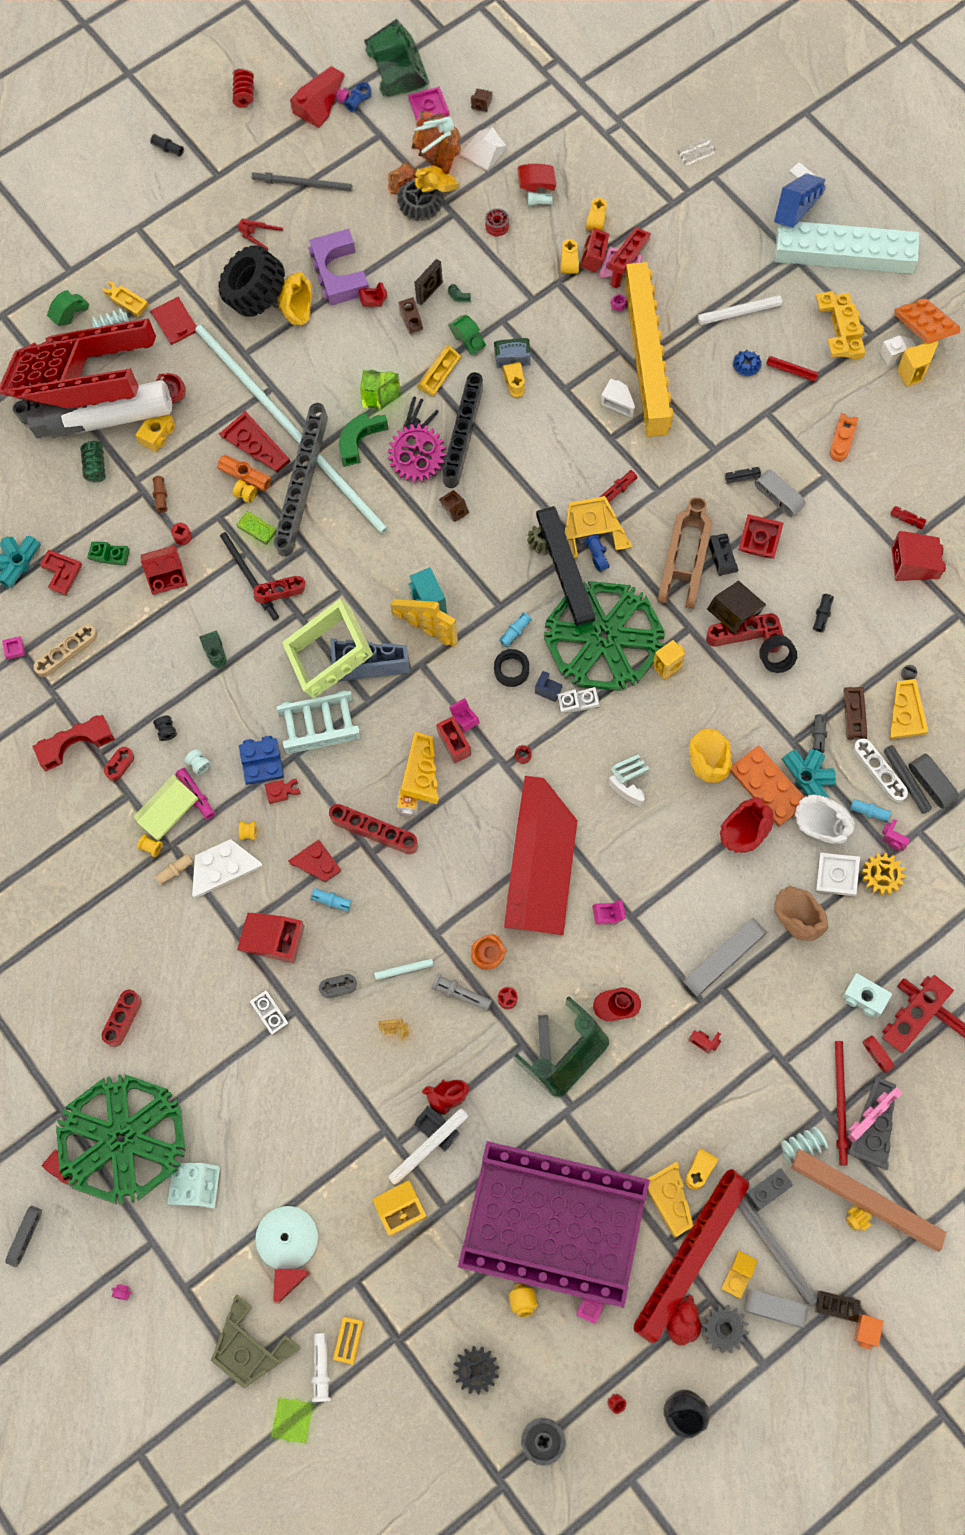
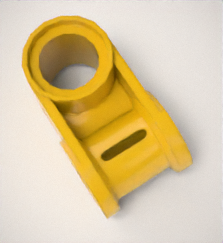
M595 198L592 201L585 230L592 231L593 228L603 231L607 208L605 199Z
M566 239L562 243L561 274H578L577 242L573 239Z
M521 362L503 365V374L509 394L514 398L522 397L525 393V379Z
M700 1148L686 1175V1186L691 1190L700 1189L713 1171L719 1158ZM695 1175L698 1176L699 1181L696 1184L692 1182V1177H694Z

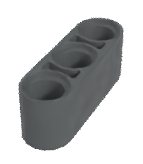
M925 753L909 763L910 771L938 807L943 809L959 798L956 788L928 754Z

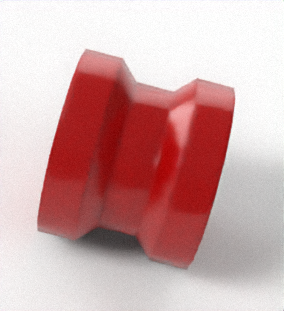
M177 523L172 527L171 534L178 545H186L191 541L192 535L185 523Z
M512 987L502 988L498 993L499 1005L507 1010L516 1006L518 996L515 989Z

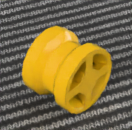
M240 821L239 840H245L246 838L253 841L256 840V821L251 823Z

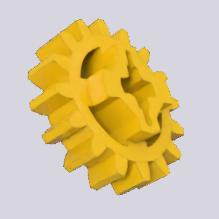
M877 853L875 859L870 856L869 862L864 863L863 866L866 869H863L861 874L866 876L863 877L862 881L868 882L866 888L872 887L873 894L879 891L880 896L884 892L889 896L892 890L896 893L899 890L898 886L901 887L904 884L901 880H904L906 875L901 873L905 868L899 867L901 861L895 862L894 855L888 858L887 853H884L883 857ZM871 868L874 873L873 877H871ZM894 871L896 873V880H894L895 878L893 876Z

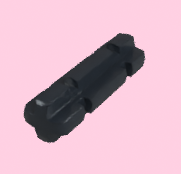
M753 467L751 470L748 468L735 471V473L728 472L725 474V480L727 483H733L735 480L738 482L751 479V477L758 478L761 476V470L759 467Z

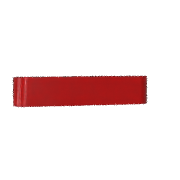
M334 804L329 809L330 819L338 827L405 854H413L418 850L417 837L411 832L341 804ZM337 812L343 813L340 818H335L334 814ZM354 819L361 820L358 825L351 824ZM372 826L378 827L376 832L369 831ZM390 833L396 834V837L392 840L386 838ZM407 840L414 841V844L410 847L404 845Z

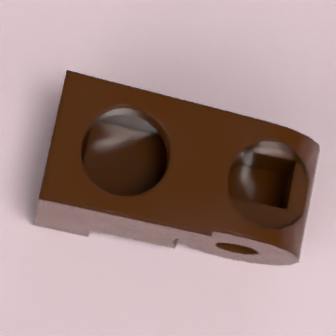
M414 297L399 301V311L406 323L409 334L423 330Z

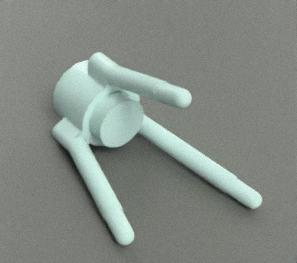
M450 116L424 122V126L415 128V131L437 127L440 133H444L424 148L422 153L431 149L444 138L451 136L450 131L454 130V124Z

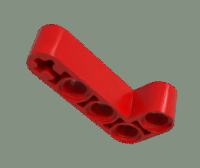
M767 613L751 617L742 624L736 634L729 632L730 629L723 623L713 624L708 628L706 642L712 647L757 638H763V641L772 636H784L778 616L773 613ZM767 622H770V623H772L774 626H772V627L767 626L766 623H767ZM748 626H753L756 630H750ZM777 646L773 648L770 652L776 653L781 649L782 646Z

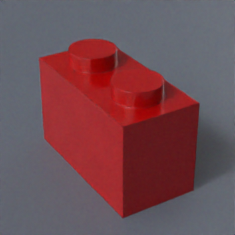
M453 716L436 724L437 733L454 764L471 756V747Z

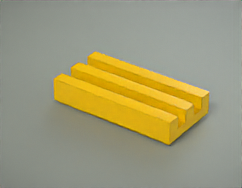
M343 1316L333 1360L354 1365L364 1321ZM350 1322L343 1357H339L346 1323ZM358 1324L351 1358L347 1359L354 1325Z

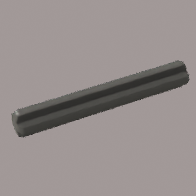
M893 745L886 747L884 753L921 813L929 812L932 806Z

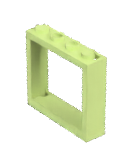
M341 599L282 642L303 691L312 698L321 695L322 692L373 655L351 607ZM344 619L356 647L310 681L298 653Z

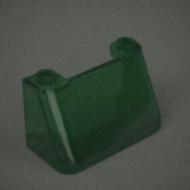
M397 19L364 40L367 55L375 59L382 78L379 90L383 96L399 95L424 88L430 84L413 37Z

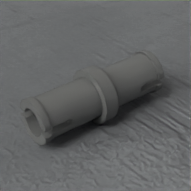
M822 714L815 715V726L812 731V737H814L812 749L824 753L825 738L828 734L826 731L827 716L823 715L822 718Z

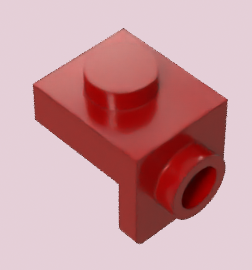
M379 282L376 288L359 289L358 295L362 306L381 307L387 298V290L383 282Z

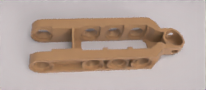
M691 498L687 510L676 515L657 602L667 604L672 579L690 582L685 607L691 609L695 607L713 523L709 516L705 514L707 503L703 498ZM686 526L696 527L701 531L692 572L674 569L682 531Z

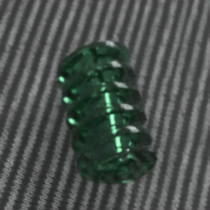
M88 441L80 447L83 478L90 482H102L106 478L104 474L103 444L99 441Z

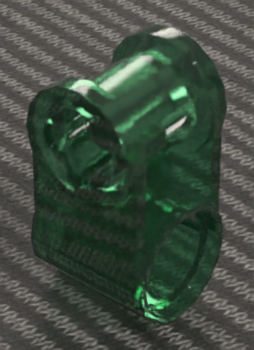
M217 630L199 636L211 665L215 668L223 667L227 662V658Z

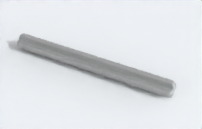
M744 1196L738 1208L809 1306L813 1305L818 1301V1297Z

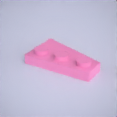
M897 1087L888 1094L884 1091L876 1100L878 1102L877 1106L874 1109L870 1106L862 1114L865 1118L860 1123L856 1121L848 1129L851 1133L847 1138L855 1142L876 1121V1118L890 1107L891 1102L898 1098L902 1092Z

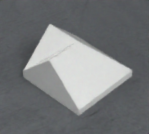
M492 127L480 130L460 153V156L488 172L507 149V146Z

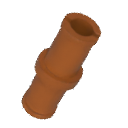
M155 476L153 478L155 509L158 513H164L167 511V491L165 490L164 477Z

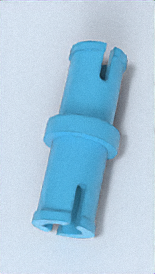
M522 612L520 617L508 626L509 629L499 639L500 643L508 648L512 641L522 634V630L532 620L531 617Z
M855 798L850 808L851 811L867 815V818L873 817L888 823L892 812L877 807L874 803L868 804Z
M314 888L313 896H311V900L326 904L329 908L335 907L346 912L349 911L352 900L337 896L334 892L328 893Z

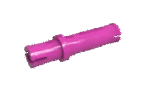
M186 768L178 770L175 773L176 777L199 797L204 804L202 806L199 800H197L193 805L198 807L205 820L212 818L216 813L208 803L206 795L201 793ZM187 781L189 782L194 791L191 790V788L187 784Z

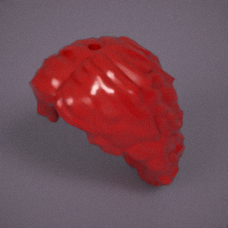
M753 797L739 804L721 825L720 837L723 846L735 853L754 851L772 830L774 812L771 807L766 805L764 800L759 797Z

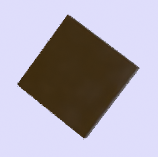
M437 258L414 282L416 303L419 305H423L443 283L441 261Z

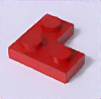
M48 550L40 564L43 569L55 573L48 588L66 596L82 567V563Z

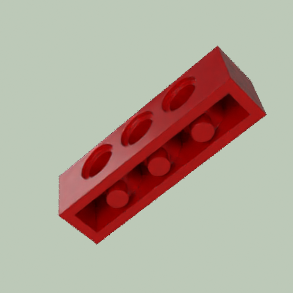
M935 974L931 978L927 976L920 984L923 987L920 992H914L907 1001L910 1004L906 1009L901 1007L895 1015L897 1020L893 1025L888 1023L882 1031L884 1033L882 1039L901 1054L904 1053L954 991ZM925 992L933 993L934 1001L932 1003H927L924 1000ZM913 1007L921 1010L922 1015L919 1019L911 1016V1009ZM900 1023L908 1025L909 1031L907 1034L904 1035L898 1031Z

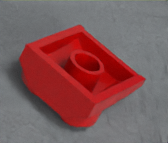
M747 514L738 550L747 554L774 559L784 523Z

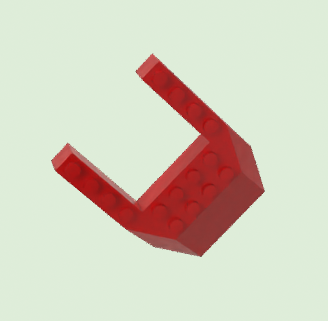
M147 318L46 337V341L36 345V343H32L27 347L14 351L0 383V395L63 408H80L85 405H97L120 399H132L136 397L139 385L131 368L80 376L88 357H100L104 354H116L122 351H133L139 348L146 349L153 346L156 334L151 322Z

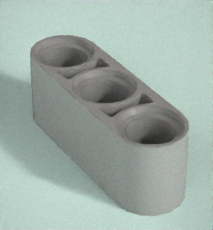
M770 469L754 482L756 488L789 517H793L806 505L804 498Z
M748 1289L744 1307L745 1312L805 1328L809 1309L807 1305Z

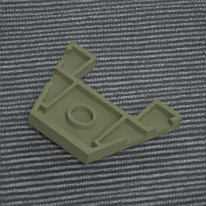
M236 1295L211 1361L241 1387L245 1388L296 1353L301 1347L285 1335L273 1352L270 1353L239 1326L252 1306L239 1295Z

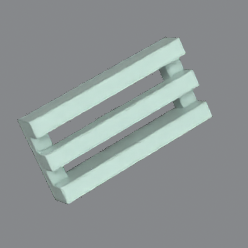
M639 754L617 763L611 768L622 784L647 773L650 769L648 766L644 767L645 762L639 760ZM636 768L640 769L627 776L622 777L623 774L628 773Z

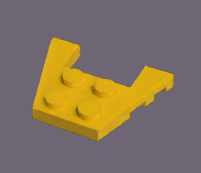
M605 496L570 502L568 504L565 534L574 559L578 558L575 539L592 536L593 534L599 535L611 532L615 551L632 548L631 542L628 540L625 531L619 524Z

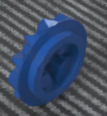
M740 351L734 357L733 367L737 373L743 376H752L760 370L762 361L760 360V355H756L755 351ZM745 359H746L747 361H750V360H751L750 365H749L748 363H745V364H744Z

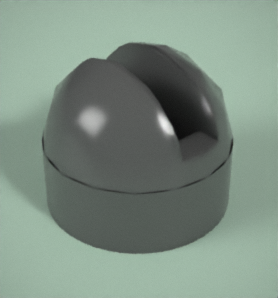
M914 665L905 666L901 671L902 678L904 680L915 679L917 676L916 667Z

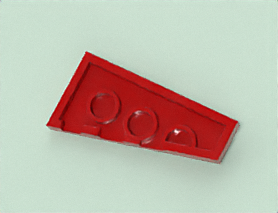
M246 411L219 433L220 437L277 473L291 462L286 454Z

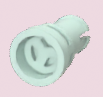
M528 192V206H537V204L552 205V193L537 194V192Z

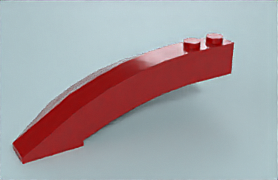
M525 776L504 928L563 935L578 820L548 782L541 777Z

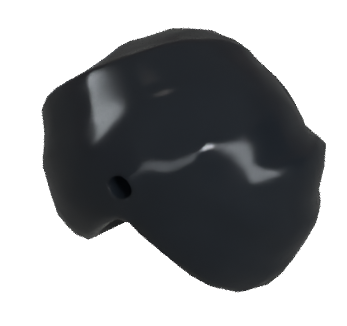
M679 1390L672 1394L665 1402L664 1417L668 1427L676 1435L682 1438H693L707 1429L710 1420L709 1409L705 1400L695 1392Z

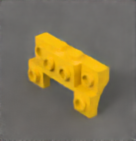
M833 291L817 293L815 300L818 302V311L832 312L831 319L836 338H829L827 340L831 358L847 357L852 360L864 358L866 353L862 341L864 327L860 325V312L856 310L855 303L852 304L850 293L834 295Z

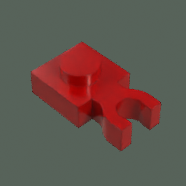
M297 778L290 780L287 784H284L283 780L264 784L269 804L288 800L287 795L301 794L299 788L292 789L293 785L298 784Z

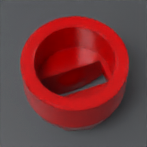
M612 1394L613 1396L608 1398L607 1401L608 1407L614 1414H619L626 1408L627 1402L621 1395Z

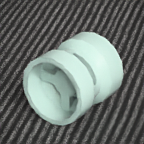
M199 749L191 751L184 759L187 766L192 767L193 772L197 776L205 773L211 766V762L207 758L202 757L203 754Z

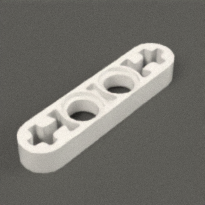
M859 739L853 747L856 757L892 802H903L908 795L905 785L871 742L867 739ZM860 745H861L862 747H863V746H866V747H867L866 750H865V751H864V750H861V751H860V750H859ZM869 760H878L879 767L874 768L870 766ZM888 774L891 777V782H883L881 775ZM893 783H896L894 788L892 787L891 789H889V787H891ZM896 791L902 792L901 797L899 795L895 796L894 793Z

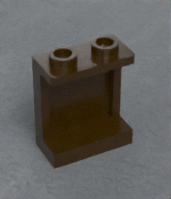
M738 580L717 594L707 610L735 634L744 622L753 616L760 615L766 604Z

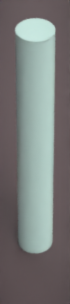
M432 959L374 972L375 979L379 980L432 967L434 964Z

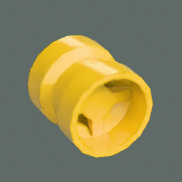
M238 480L232 494L237 498H243L245 502L250 504L256 497L257 487L247 485L243 480Z

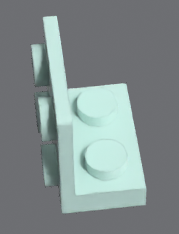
M180 1163V1167L173 1166L178 1171L171 1175L168 1204L215 1208L220 1166L206 1163Z

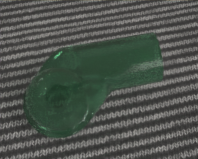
M451 284L448 287V294L454 301L471 302V293H462L456 284Z

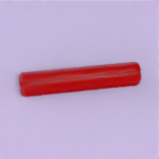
M772 356L768 357V366L811 381H816L818 377V372Z

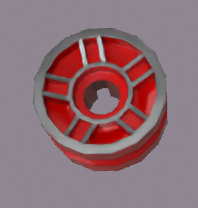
M499 208L492 209L486 213L485 228L488 234L495 237L506 234L509 229L508 213Z

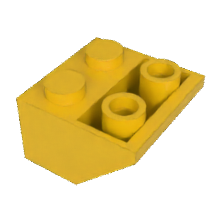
M938 340L928 344L924 342L916 347L911 346L904 351L897 371L906 387L923 381L938 346Z
M410 1180L372 1199L389 1237H393L428 1218Z

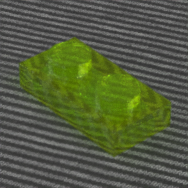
M246 511L236 524L239 529L265 545L271 541L277 531L275 527L249 511Z

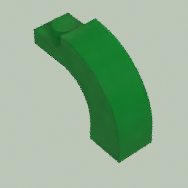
M364 413L352 419L344 427L339 439V450L343 467L361 463L358 445L364 437L389 430L386 415H376L368 419L367 413Z

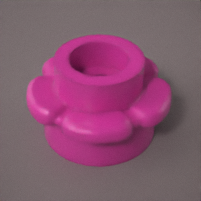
M346 87L338 90L336 95L338 103H343L344 100L348 99L350 91L346 90Z
M622 294L615 295L610 301L613 310L623 311L626 308L625 306L628 305L625 296Z
M117 1284L116 1288L111 1289L113 1290L111 1297L116 1299L128 1300L129 1295L132 1294L131 1291H128L129 1286Z

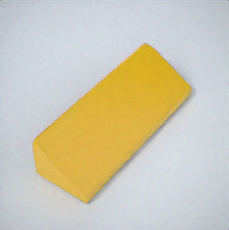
M450 345L445 346L416 387L434 396L461 358V355Z

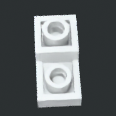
M596 687L578 692L575 689L557 694L562 713L600 707Z
M615 774L609 778L608 784L618 795L634 805L640 807L644 805L645 794L640 788H636L634 784L626 788V782L622 784Z
M267 990L250 1001L271 1035L288 1024Z

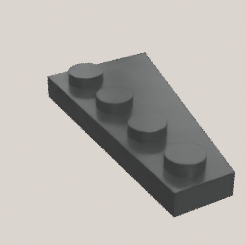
M875 1077L862 1114L870 1106L874 1109L878 1104L876 1101L884 1091L888 1094L896 1088V1084ZM895 1100L891 1102L890 1107L878 1116L876 1121L855 1142H851L847 1154L886 1171L888 1170ZM861 1115L859 1123L865 1118L863 1115Z

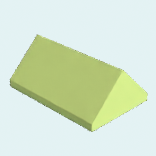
M173 774L134 815V818L139 825L159 841L199 798Z

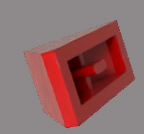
M275 1269L273 1301L279 1304L310 1273L306 1270Z

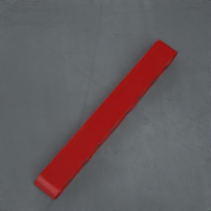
M734 1169L726 1171L634 1323L633 1329L635 1333L649 1343H655L662 1335L749 1188V1181Z

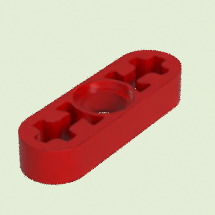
M292 576L259 584L254 588L253 598L258 603H266L301 594L305 590V580L301 576ZM282 587L284 588V591L277 592L275 591V588Z

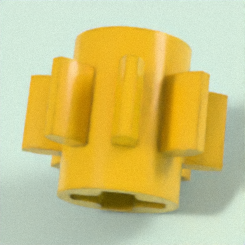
M853 1205L846 1211L849 1215L846 1221L854 1231L860 1229L862 1232L871 1226L869 1220L872 1219L870 1213L858 1208L856 1205Z

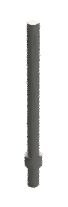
M252 172L251 175L252 179L262 180L265 183L279 182L352 191V184L280 176L273 175L270 172H265V174Z

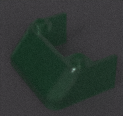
M570 996L566 998L565 1005L577 1015L574 1026L582 1036L559 1062L554 1065L548 1059H539L531 1066L517 1052L514 1055V1061L555 1098L565 1096L609 1046V1038L601 1027Z

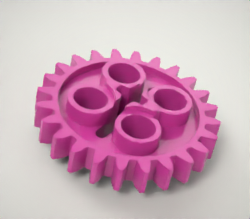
M411 424L410 430L404 426L403 433L398 430L399 437L393 436L395 443L389 442L393 449H388V453L392 454L388 457V460L393 461L390 466L391 468L396 467L394 473L400 472V478L406 476L407 482L410 478H413L414 483H416L417 478L420 479L421 483H423L424 477L430 480V474L436 477L435 470L441 471L439 464H445L441 458H446V454L442 453L446 448L441 446L444 441L443 439L438 440L440 437L439 433L433 435V428L428 431V426L425 425L421 429L420 424L415 429L413 424ZM409 439L416 440V443L412 446L407 444ZM432 445L433 449L427 452L424 450V447ZM419 450L420 454H417V456L415 457L414 453H417V451ZM405 455L410 457L408 462H402L401 458ZM425 461L427 463L426 467L419 468V462Z

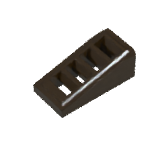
M818 1291L815 1313L858 1322L861 1300ZM826 1297L829 1298L828 1310L824 1309ZM834 1299L837 1300L836 1312L832 1311ZM842 1301L845 1302L844 1314L840 1313ZM850 1303L854 1304L852 1316L848 1315Z

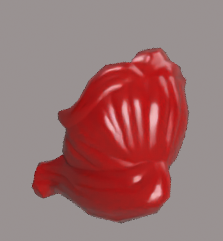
M443 1079L435 1088L426 1086L422 1093L426 1094L428 1103L434 1111L445 1115L451 1108H455L465 1101L469 1093V1085L462 1080L445 1081Z
M691 1294L684 1298L667 1325L670 1339L680 1346L694 1342L701 1332L698 1307L694 1303V1297Z

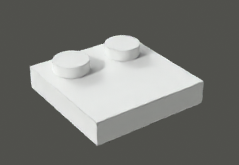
M820 853L816 892L856 896L860 857Z

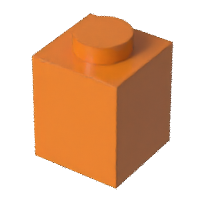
M859 1315L853 1341L859 1342V1347L872 1350V1346L879 1347L884 1321L866 1315Z

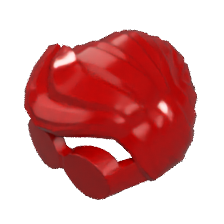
M172 373L159 374L156 381H160L164 377L162 380L169 389L172 404L182 401L186 394V387L181 378Z

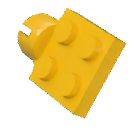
M434 165L432 167L419 168L415 174L418 177L415 179V184L418 189H422V192H430L434 189L441 192L458 190L460 183L455 180L454 176L441 172L442 169Z

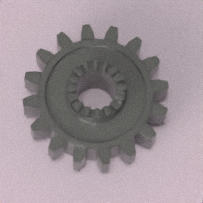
M721 1305L717 1306V1311L711 1308L709 1310L711 1316L704 1315L707 1322L701 1324L706 1329L702 1336L708 1337L705 1343H712V1350H716L719 1347L722 1354H724L725 1348H727L729 1353H733V1347L737 1350L741 1349L739 1342L746 1343L743 1335L749 1334L748 1331L744 1330V1327L748 1325V1322H742L744 1314L738 1316L737 1308L730 1311V1305H726L725 1310L722 1309ZM722 1323H727L730 1327V1332L726 1336L721 1334L719 1329Z

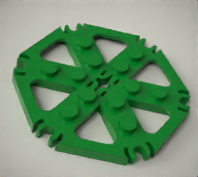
M588 581L587 585L586 582H583L594 611L595 621L578 627L574 622L560 621V616L568 607L565 596L546 619L545 628H550L552 631L544 632V641L561 676L565 673L564 679L574 676L572 684H577V687H596V689L621 691V688L623 690L626 689V681L631 682V685L635 686V679L638 684L652 666L655 652L664 647V643H659L657 640L664 639L665 631L647 596L642 600L643 592L638 596L633 594L636 589L635 587L631 588V585ZM598 592L615 593L621 597L607 616H605L595 596ZM640 609L645 612L652 628L651 630L626 628L624 625L634 612ZM601 630L605 634H608L607 640L604 637L600 638ZM559 642L585 644L569 664L562 660L556 647ZM621 647L647 650L649 657L638 670H632ZM601 655H603L613 675V679L609 682L590 680L587 677V673Z
M120 1074L118 1075V1082L112 1083L111 1077L108 1076V1085H105V1078H103L65 1106L66 1110H63L62 1114L67 1116L68 1119L66 1121L58 1120L57 1123L61 1127L56 1126L59 1170L63 1178L65 1179L67 1176L72 1175L73 1178L68 1182L72 1189L117 1205V1196L121 1205H124L123 1199L125 1196H130L131 1202L134 1203L135 1193H137V1200H141L178 1171L177 1168H173L171 1165L180 1167V1163L174 1159L176 1156H185L181 1150L186 1152L180 1104L177 1099L171 1103L168 1102V1099L172 1097V1093L168 1092L166 1088L125 1075V1082H123ZM137 1089L152 1094L154 1100L130 1117L127 1097L129 1090ZM100 1094L105 1095L108 1122L81 1113L82 1107ZM165 1118L173 1119L175 1129L174 1143L169 1144L144 1135ZM75 1134L97 1142L74 1161L68 1159L67 1138L70 1135ZM119 1134L121 1136L126 1135L123 1143L121 1141L116 1142ZM134 1155L162 1166V1171L143 1186L136 1183ZM112 1160L114 1189L107 1192L88 1185V1178Z

